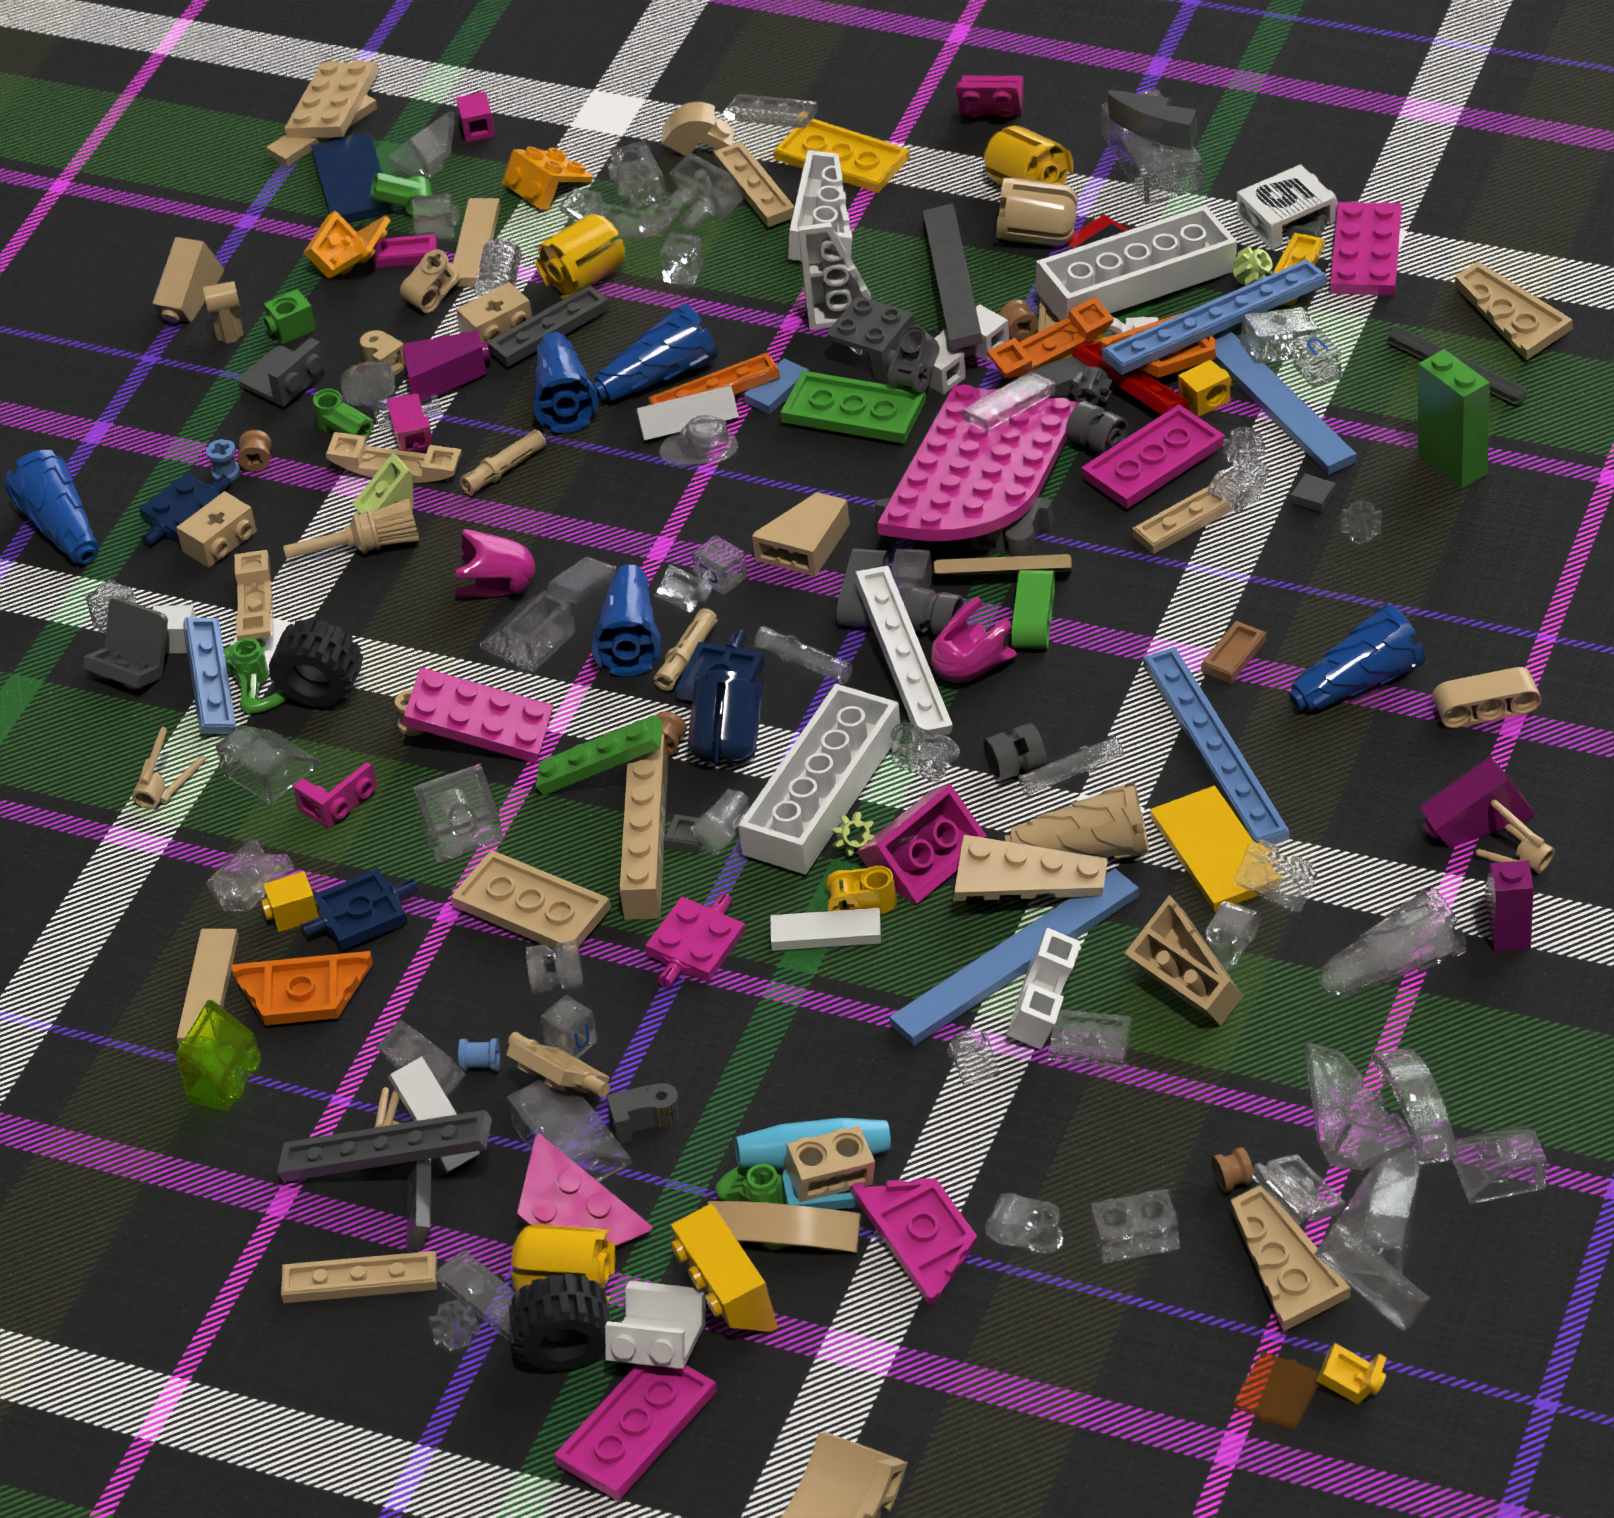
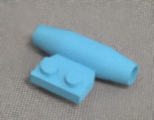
M833 1118L772 1126L735 1137L737 1165L739 1168H751L758 1164H768L774 1167L775 1170H784L782 1185L786 1205L833 1210L860 1207L852 1196L851 1190L799 1202L785 1168L787 1143L794 1142L799 1138H811L831 1133L840 1128L848 1129L860 1126L873 1156L890 1151L891 1139L888 1122L886 1120Z

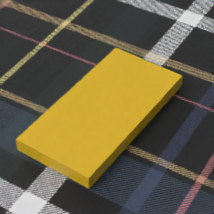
M806 116L773 150L775 160L802 169L804 168L807 150L836 153L839 155L843 182L879 193L910 159L909 149Z
M1215 785L1150 809V818L1214 912L1280 888L1279 877Z

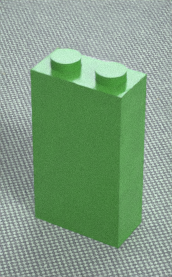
M1443 349L1418 363V455L1459 487L1464 488L1488 474L1490 382L1446 349Z

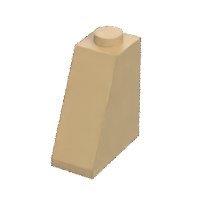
M175 237L153 301V305L161 314V317L168 322L178 323L179 320L192 322L205 302L203 287L216 285L223 275L224 268L204 241Z
M816 492L755 531L752 536L755 561L817 576L850 525L847 500Z

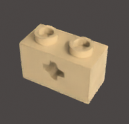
M510 282L456 308L460 333L478 330L481 342H489L532 317L530 300Z
M225 491L176 527L182 552L207 567H211L257 532L252 508Z

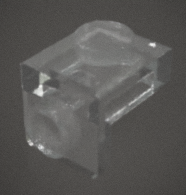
M669 565L655 595L692 613L698 601L704 604L711 592L713 585L709 584L708 581L712 571L706 569L701 579L679 568Z

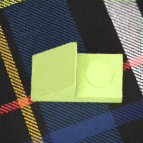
M392 453L352 504L362 514L366 513L367 510L374 512L392 505L396 501L399 502L409 498L411 508L413 509L412 472L397 455Z

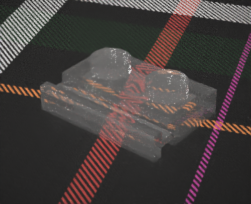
M1059 1010L1051 1035V1045L1048 1049L1049 1060L1124 1067V1057L1127 1052L1132 1028L1131 1016Z
M1297 1154L1270 1160L1266 1166L1257 1163L1251 1175L1298 1224L1304 1223L1306 1218L1314 1221L1339 1215L1345 1204V1201Z

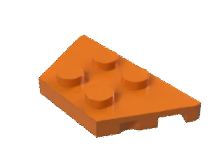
M1183 313L1101 339L1100 351L1102 352V349ZM1214 334L1137 369L1159 378L1202 364L1210 359L1214 360L1216 356Z
M364 951L232 964L231 970L235 981L265 1025L338 1018L371 968L373 960L371 952Z

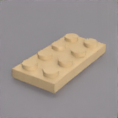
M355 60L352 62L327 61L321 63L285 126L287 137H344L379 72L377 62Z
M493 850L485 856L451 895L453 907L570 956L611 909L610 898Z

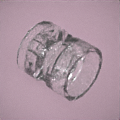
M577 940L559 942L554 949H550L547 944L526 947L528 976L532 994L552 991L555 985H559L562 989L583 987L581 959ZM555 961L556 972H547L546 963Z

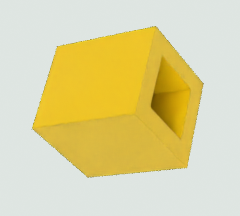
M305 871L263 884L267 897L260 900L266 920H274L278 932L300 926V924L319 917L314 895Z

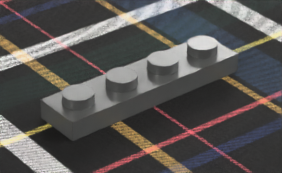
M588 285L487 342L489 352L509 367L537 351V345L540 344L543 335L549 332H559L563 335L569 333L609 310V301L591 285Z

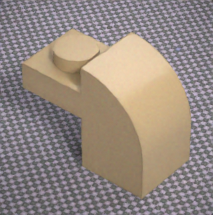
M691 102L678 107L663 124L662 144L686 157L691 154L700 142L716 150L733 144L734 128L724 120L716 119L715 106L709 103Z

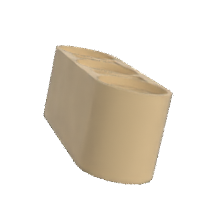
M1515 667L1446 681L1436 686L1432 693V698L1442 723L1449 728H1458L1527 714L1537 709L1542 700L1530 671L1524 667Z

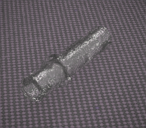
M766 626L761 627L756 634L755 646L775 653L784 662L792 661L841 684H845L852 674L853 669L851 667L853 665L851 663L803 644L794 635L786 636Z
M1113 735L1109 739L1090 747L1086 745L1078 747L1076 753L1024 775H1019L1018 780L1021 789L1026 796H1031L1035 792L1085 771L1092 773L1096 771L1097 766L1124 756L1122 745L1119 739Z

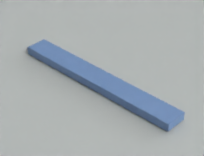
M1306 259L1102 349V358L1123 375L1326 285L1327 275Z
M1228 328L1214 334L1216 356L1212 361L1221 369H1225L1230 378L1328 475L1356 463V453Z
M1176 647L1144 656L1143 666L1229 807L1257 847L1261 849L1289 840V829Z
M1114 868L1105 875L1102 896L1070 897L889 1017L890 1026L915 1046L1028 970L1033 952L1046 928L1076 939L1138 898L1139 887Z

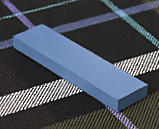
M185 617L183 628L200 734H234L236 722L219 618Z

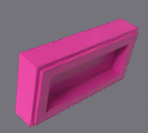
M436 234L382 239L374 246L373 260L375 268L419 264L428 252L437 249Z

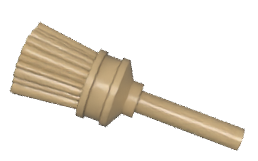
M409 498L374 512L367 510L366 513L353 514L351 525L344 527L345 531L285 545L283 548L286 559L344 544H348L349 547L356 546L363 554H366L368 551L382 550L381 546L420 540Z

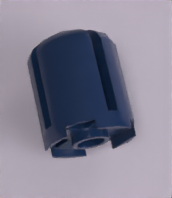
M708 670V676L700 679L695 674L688 747L696 758L715 765L720 764L721 756L723 759H727V765H740L753 758L757 751L763 681L760 678L756 677V683L740 679L739 672L726 670Z

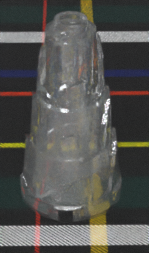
M1431 886L1419 891L1415 897L1388 913V918L1361 934L1358 941L1329 958L1327 964L1322 967L1323 974L1319 975V980L1327 994L1335 993L1338 997L1346 994L1351 996L1382 981L1386 984L1417 969L1420 972L1465 953L1467 945L1463 931L1455 933L1453 924L1458 922L1442 895L1435 888L1431 889Z

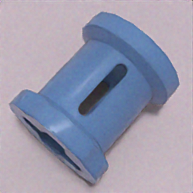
M220 439L213 441L206 449L207 457L212 461L211 475L215 481L223 474L225 477L228 476L231 481L237 479L240 475L239 464L234 460L235 446L230 440Z
M492 1038L490 1042H468L467 1039H460L458 1061L461 1072H468L469 1068H491L492 1071H499L501 1055L498 1038Z

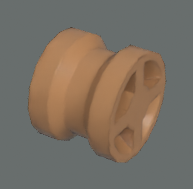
M1013 300L1007 303L1000 311V316L1008 320L1009 335L1012 338L1015 337L1017 341H1022L1034 335L1039 326L1038 319L1031 312L1030 307L1025 301Z
M250 430L242 434L239 439L240 450L238 452L240 466L249 471L264 470L270 463L271 439L269 435L259 430Z
M664 711L656 716L663 722L662 733L665 736L667 756L676 752L679 740L683 739L686 734L687 725L678 715Z
M1243 1147L1234 1149L1232 1154L1227 1156L1222 1154L1212 1156L1213 1172L1223 1193L1233 1191L1234 1186L1238 1184L1245 1186L1254 1184V1169L1249 1155Z

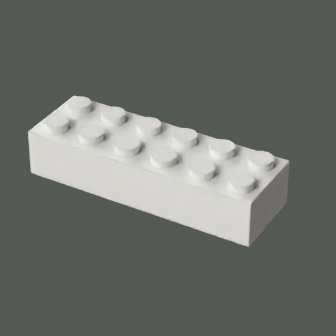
M1203 205L1038 260L1036 263V292L1060 321L1068 317L1069 309L1095 296L1109 313H1113L1233 272V260L1236 258L1237 241L1209 208Z
M835 684L739 823L742 855L806 875L833 835L830 828L839 826L841 823L839 816L847 814L900 735L901 725L898 702Z

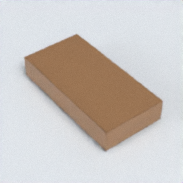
M1235 621L1203 660L1201 672L1232 684L1266 642V632Z

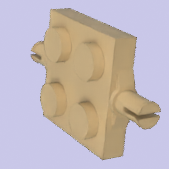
M513 1032L508 1039L509 1048L506 1055L519 1062L517 1067L520 1070L532 1075L540 1074L546 1077L544 1083L558 1090L565 1091L568 1086L581 1093H588L590 1090L602 1098L608 1094L610 1090L609 1076L557 1047L538 1044L537 1041L530 1040L518 1032Z

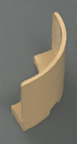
M828 1432L819 1433L800 1484L781 1518H879L882 1510L891 1511L908 1462Z

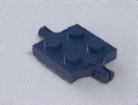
M186 472L139 508L141 518L153 525L152 529L141 536L142 542L147 547H151L160 538L166 537L180 543L176 527L232 485L231 480L223 474L212 484H205Z
M738 629L732 632L726 644L698 642L676 687L677 699L692 701L695 674L699 679L706 678L708 670L739 672L740 679L755 683L756 677L759 676L765 663L764 654L742 648L741 646L746 639V634L742 630H739L738 633Z
M376 868L314 894L320 917L300 924L305 938H308L326 930L334 937L341 950L347 949L407 924L406 913L400 905V899L419 892L418 886L413 877L394 886L385 880L379 869Z

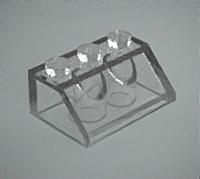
M538 1080L506 1096L512 1126L531 1151L534 1139L539 1133L597 1181L632 1164V1159L580 1092L568 1086L565 1091L548 1086L543 1080Z

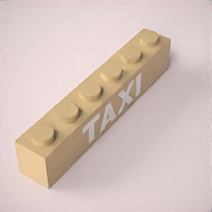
M662 733L660 749L627 762L620 875V896L624 920L661 917L669 764L664 733Z

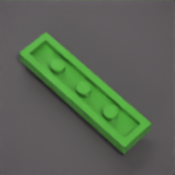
M652 715L643 720H637L616 731L608 732L584 744L576 745L572 749L547 757L539 762L536 788L543 795H546L660 749L663 722L656 715Z

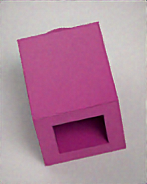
M486 91L456 97L460 123L466 143L495 137L492 113Z

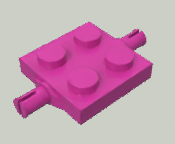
M720 893L711 907L703 906L681 897L645 945L646 955L661 961L666 966L657 979L661 986L664 987L665 985V988H670L679 974L693 975L710 982L745 934V923L724 915L728 907L733 903L729 895L725 897V893Z

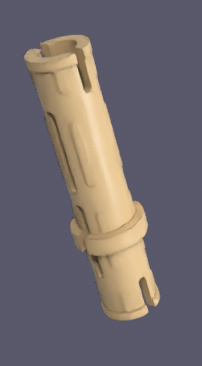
M534 429L494 457H486L480 461L478 467L459 478L463 491L466 494L473 495L490 482L495 483L499 481L506 471L546 447V440L543 434Z
M705 608L700 609L678 644L667 652L665 663L654 676L655 684L660 689L670 691L674 688L677 680L683 674L698 642H704L710 631L717 624L718 619H716L717 616L713 611Z

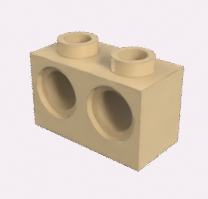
M860 1126L848 1129L840 1128L828 1134L811 1138L803 1137L794 1142L787 1143L785 1168L799 1202L851 1190V1185L858 1182H863L864 1186L873 1184L875 1160Z

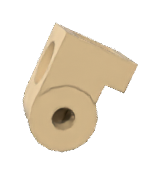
M377 330L369 331L361 337L360 344L365 364L370 368H375L378 378L386 382L407 368L403 349L404 343L385 332Z

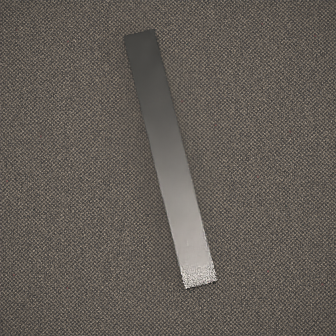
M954 204L924 210L923 214L951 349L957 350L983 343V337Z

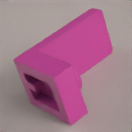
M414 393L388 399L387 406L399 450L409 452L428 450L429 445H432L431 429L428 417H424L419 395Z
M366 762L329 793L323 787L315 786L304 778L295 784L293 788L299 811L328 829L338 820L344 818L360 802L368 798L377 789L373 766Z

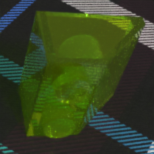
M207 1000L175 1053L188 1101L229 1112L235 1100L242 1096L247 1079L252 1071L257 1070L261 1060V1052L258 1050L254 1033L212 1000Z

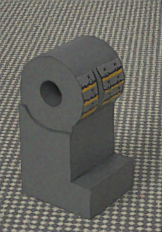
M1037 497L1033 506L1022 517L1005 527L1006 551L1010 557L1033 555L1036 548L1035 540L1040 529L1050 530L1054 522L1051 499Z
M670 1084L646 1085L606 1095L609 1119L618 1145L632 1141L633 1132L652 1127L668 1128L673 1126L680 1117L678 1093L675 1087Z

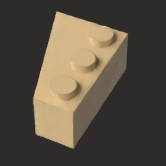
M1170 895L1124 953L1139 970L1220 1026L1243 998V995L1191 920Z

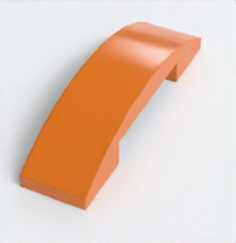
M1095 296L1069 309L1067 318L1020 342L1014 337L988 350L987 356L1005 378L1022 376L1046 364L1069 356L1074 352L1076 345L1089 343L1105 331L1114 322V318Z

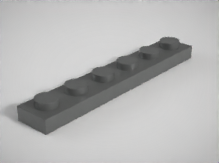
M486 1110L284 1142L277 1174L284 1182L486 1150L492 1118Z

